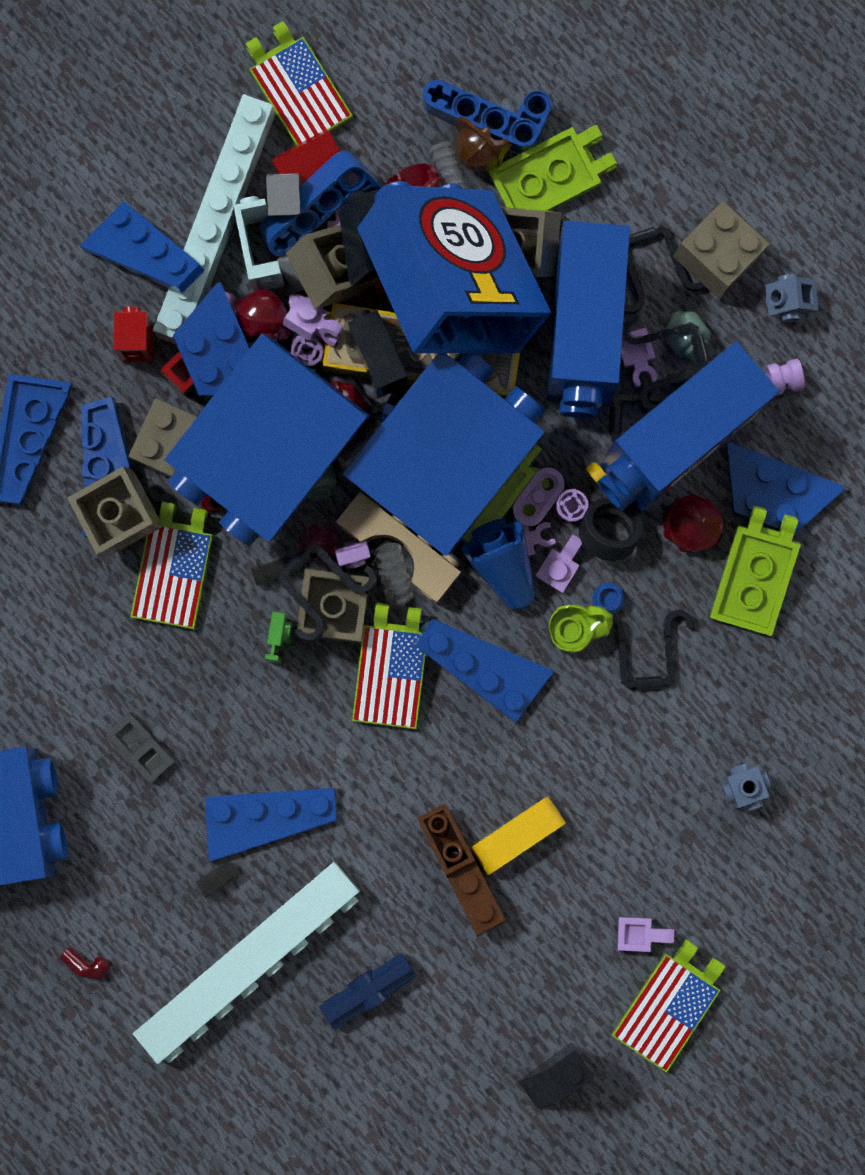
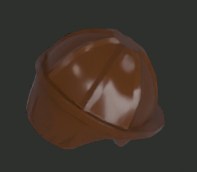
M458 117L455 120V126L459 132L456 142V153L462 165L469 170L477 172H487L496 167L499 168L511 147L510 141L506 138L494 140L488 127H483L480 130L468 119Z

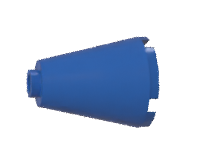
M505 518L487 522L471 532L473 538L468 543L466 540L463 541L462 552L507 608L522 610L528 607L535 597L524 528L517 519H513L514 523H506Z

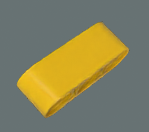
M547 796L473 845L470 849L487 875H489L559 829L566 822L549 796Z

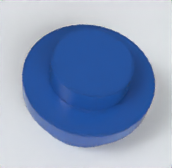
M603 583L593 593V606L605 608L612 615L617 613L624 605V593L616 584Z

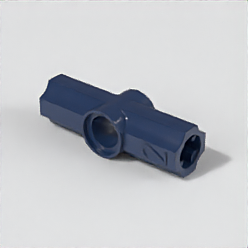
M401 952L375 970L370 969L347 984L348 987L324 1001L319 1007L328 1023L335 1030L362 1011L365 1013L389 997L388 994L401 988L417 975Z

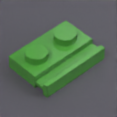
M272 612L267 641L268 646L271 648V653L265 654V659L269 663L282 665V659L278 656L279 650H284L285 643L291 644L294 625H292V622H289V618L285 613Z

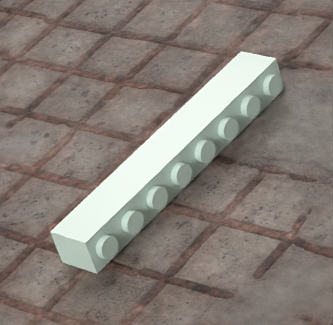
M245 94L242 95L183 250L198 262L205 271L183 294L170 288L168 289L153 328L157 338L176 344L172 337L173 334L205 298L206 290L211 286L236 220L233 205L240 204V200L246 194L275 117L274 107L270 103Z
M333 862L137 1029L133 1035L157 1064L163 1059L170 1063L184 1051L180 1046L189 1037L193 1042L196 1041L209 1029L205 1023L214 1016L220 1020L234 1008L230 1003L239 994L245 999L259 987L255 981L260 976L266 973L270 977L284 965L280 959L288 952L295 956L309 943L305 938L314 930L321 934L334 922L330 916L337 910L341 909L345 913L359 901L355 895L360 890L339 865Z

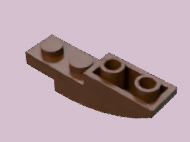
M446 803L418 817L417 819L476 936L479 937L505 924L506 920Z

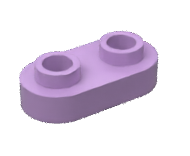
M554 468L539 470L517 498L513 506V515L523 526L537 525L555 503L564 489V479L561 473ZM547 478L554 482L553 489L548 491L542 487V481ZM528 504L535 508V514L530 517L523 513V507Z

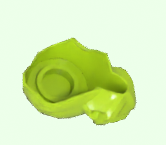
M564 605L558 607L551 615L548 624L552 642L561 651L568 653L579 652L585 649L594 639L607 637L610 634L613 615L600 606H589L586 608L580 605Z

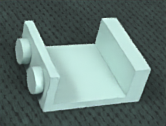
M257 196L243 198L240 200V204H235L233 207L252 290L254 292L260 288L271 290L285 287L278 261L254 265L246 225L262 222L268 216L265 198L259 199Z

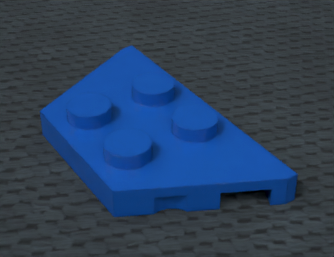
M221 282L217 283L172 336L198 396L213 397L249 351V346Z
M729 442L727 444L726 452L728 454L733 513L749 519L753 505L766 508L767 514L763 525L780 531L784 514L796 517L798 520L795 535L837 497L845 487Z

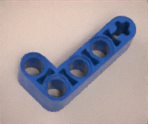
M441 80L430 81L423 90V105L426 112L452 125H455V120L458 117L468 119L480 130L483 127H488L486 123L490 119L496 118L502 121L503 126L496 130L489 128L491 137L494 140L508 139L511 143L509 150L518 154L537 145L549 119L552 105L548 94L540 90L531 91L525 96L517 114ZM438 93L442 94V99H438L436 103L432 102V97H436ZM451 99H454L452 109L448 110V104L451 105ZM533 103H539L545 108V111L541 114H534L530 112L528 107ZM462 106H470L475 112L465 117L461 116L457 110ZM520 131H526L532 136V139L523 143L518 141L515 135Z
M349 151L338 152L299 187L300 213L297 215L267 216L259 225V234L273 255L284 256L304 235L312 233L339 209L350 195L360 190L368 193L380 190L382 187L372 172L354 154Z

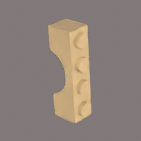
M359 492L337 519V526L359 543L369 542L378 538H388L402 544L409 551L414 561L412 586L437 605L461 575V572L457 569L460 564L450 555L440 556L432 549L433 546L420 535L415 536L406 529L408 527L396 516H390L382 509L383 506L371 496H365Z

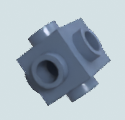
M787 274L779 276L777 282L765 285L768 316L780 317L782 322H796L801 320V315L819 311L815 279Z
M748 763L731 768V775L723 778L725 785H722V791L727 803H733L734 808L743 807L745 812L764 806L762 800L769 797L767 790L772 789L766 771L760 772L758 766L750 768ZM746 781L753 783L754 790L752 793L748 794L743 790V784Z

